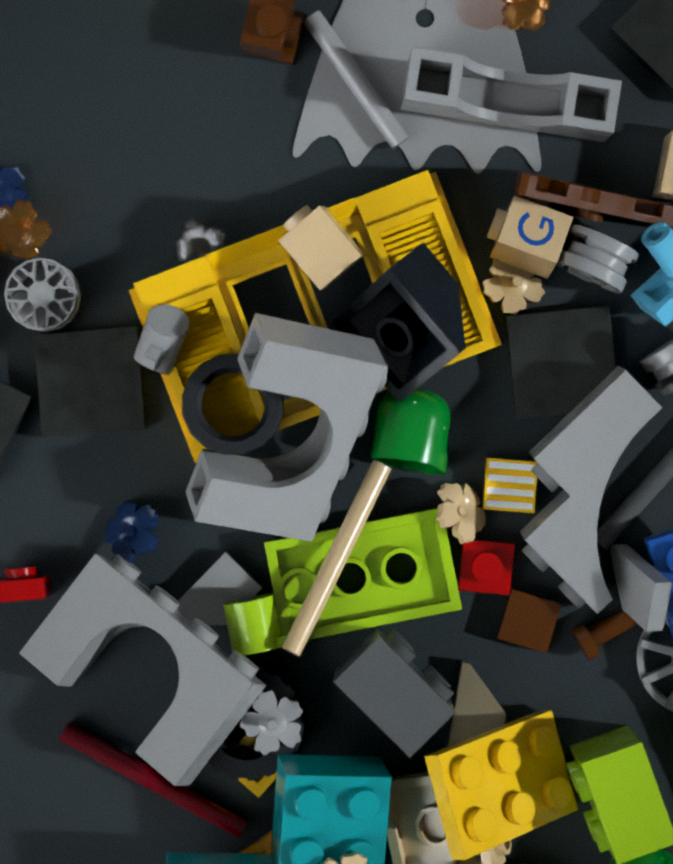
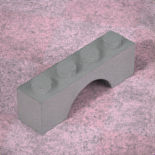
M412 47L408 58L400 110L605 142L614 134L622 81L572 72L552 75L513 72L477 63L462 54Z

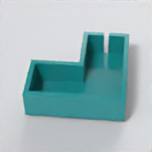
M278 754L270 854L167 852L166 864H322L326 858H333L340 864L342 854H350L355 851L366 856L367 864H385L392 777L382 758L378 756Z

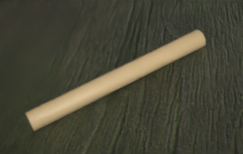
M376 460L372 461L283 643L282 649L301 657L392 470L387 465Z

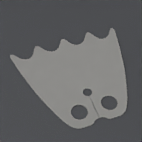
M343 0L332 28L409 136L399 147L403 150L412 169H421L432 151L436 148L450 145L457 148L464 155L471 169L476 174H480L497 149L504 146L516 148L525 157L534 171H540L541 155L536 131L400 110L408 58L412 47L462 54L486 66L526 73L519 42L505 0ZM426 5V9L433 13L434 21L432 25L424 28L416 22V15L420 10L425 9ZM322 50L300 118L292 149L293 156L295 158L301 156L309 145L319 137L331 136L339 141L349 163L356 167L361 164L373 147L387 141Z

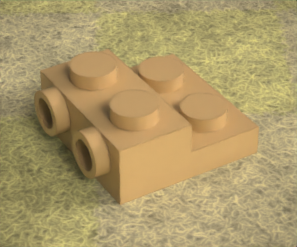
M422 772L392 777L387 839L393 864H503L506 862L505 855L511 852V840L467 860H452L429 773Z

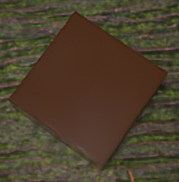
M511 588L496 638L547 654L562 604Z

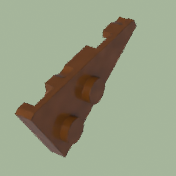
M521 170L516 172L512 190L517 195L523 196L524 199L552 209L554 202L573 206L572 216L591 221L602 222L605 213L652 224L665 222L673 228V206Z

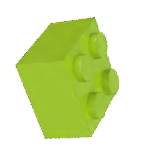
M628 726L569 746L574 760L565 764L576 793L579 794L582 803L589 801L592 808L584 811L583 815L594 842L596 841L600 853L609 850L615 862L622 864L673 845V827L643 743Z

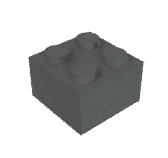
M376 626L334 668V683L411 758L455 713L450 699L454 692L450 689L451 685L430 664L422 670L413 661L416 657L413 652L414 648L394 628L386 634L379 626Z

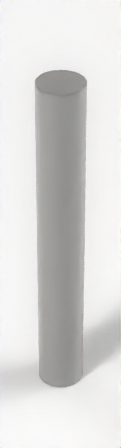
M318 10L303 21L304 25L390 147L394 149L405 142L409 136L321 11Z

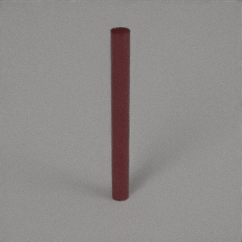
M70 722L67 723L59 738V741L237 838L241 837L248 824V819L187 786H174L151 766Z

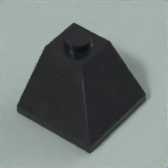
M424 242L389 268L331 322L340 332L374 339L388 368L385 387L399 403L466 348L458 283Z

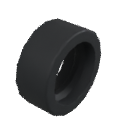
M221 354L203 362L189 376L182 394V416L190 434L205 448L223 455L245 454L263 446L277 432L284 414L283 394L261 390L265 398V411L261 421L252 431L241 436H227L215 431L207 423L202 412V398L206 387L215 378L226 373L243 374L237 360L239 354Z

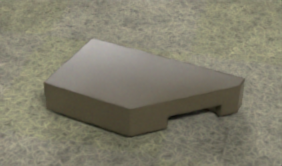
M461 660L454 701L455 713L452 715L447 747L504 725L506 718L505 711L470 662Z

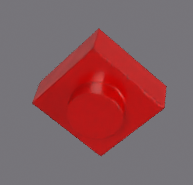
M474 539L470 543H463L461 546L458 590L510 595L515 544Z
M36 566L4 569L5 578H0V603L45 599L52 595L51 574L36 575Z

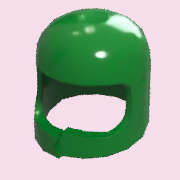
M417 388L400 403L390 391L385 394L377 408L371 458L388 467L431 475H446L448 464L447 440L450 428V410L446 401L438 394Z

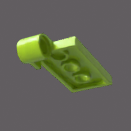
M438 507L366 521L346 564H357L364 570L366 575L365 583L361 589L355 592H345L337 584L335 585L309 640L462 610L447 529L440 528V523L435 519L438 514ZM340 527L316 531L312 542L287 537L264 542L273 592L256 595L250 601L239 602L234 600L223 604L232 652L236 650L243 655H250L283 646ZM397 553L408 554L416 562V572L406 582L393 581L386 573L387 561Z

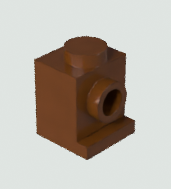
M250 0L240 38L243 53L293 65L305 13L295 11L294 0Z

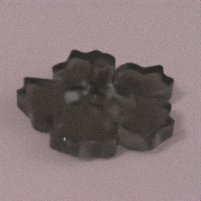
M193 217L188 222L182 224L183 235L176 238L173 250L177 260L193 261L206 254L227 247L228 244L225 240L227 231L222 230L220 225H215L207 230L205 222H199Z

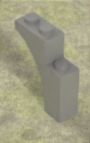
M617 366L529 451L530 455L537 462L531 471L551 492H554L559 486L563 490L520 531L522 537L528 543L522 549L523 553L543 573L551 567L564 580L558 588L578 609L587 603L597 614L613 600L604 581L597 548V526L604 490L622 452L643 426L662 409L654 398L620 366Z

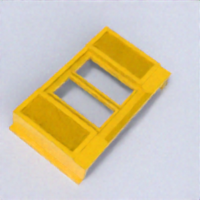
M426 170L327 208L350 237L356 239L358 246L366 255L363 260L372 284L389 268L423 242L457 281L466 348L445 366L502 345L436 172L430 174ZM283 225L133 283L135 288L128 290L142 327L145 325L149 311L161 304L179 308L189 319V329L174 370L169 375L161 374V377L195 463L198 461L201 450L208 448H205L189 432L182 416V394L189 376L203 362L221 354H239L249 326L233 285L287 265L309 324L328 329L307 274L278 241L288 233ZM226 373L215 378L206 387L202 398V412L207 423L215 431L227 436H241L252 431L261 421L265 411V398L262 391L249 388L244 375L241 373ZM298 397L284 400V414L277 431L320 415V407L311 401Z

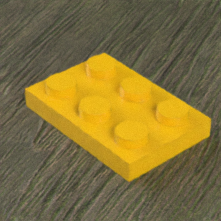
M552 710L534 712L424 756L452 860H467L578 810Z

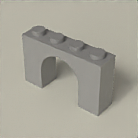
M255 313L237 358L248 387L311 401L320 407L317 425L307 440L300 446L278 457L257 459L234 454L223 455L213 450L202 449L185 492L195 522L312 542L319 524L324 523L328 518L331 496L338 480H343L347 474L349 454L356 438L361 437L366 430L368 410L375 394L381 392L385 386L388 368L377 344L372 338Z
M95 553L19 654L57 686L76 687L105 647L119 634L137 627H149L159 633L169 643L176 656L179 668V683L172 704L135 753L174 786L191 785L267 685L255 676L259 668L251 660L236 650L229 655L215 643L219 635L212 628L195 617L189 622L176 611L180 603L173 596L156 585L150 590L137 578L142 572L134 564L127 562L119 554H116L112 559Z

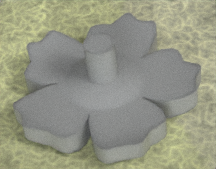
M273 690L262 691L252 704L255 711H247L239 724L245 730L248 737H254L258 734L254 749L255 751H260L263 755H267L271 751L279 750L280 741L289 748H294L296 743L301 741V724L294 720L302 715L303 709L300 707L298 700H291L284 696L278 704Z

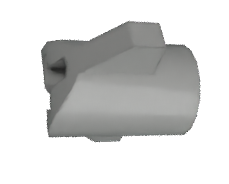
M161 304L153 307L149 311L133 357L135 361L161 374L169 375L173 372L190 325L186 314L179 308L171 305Z

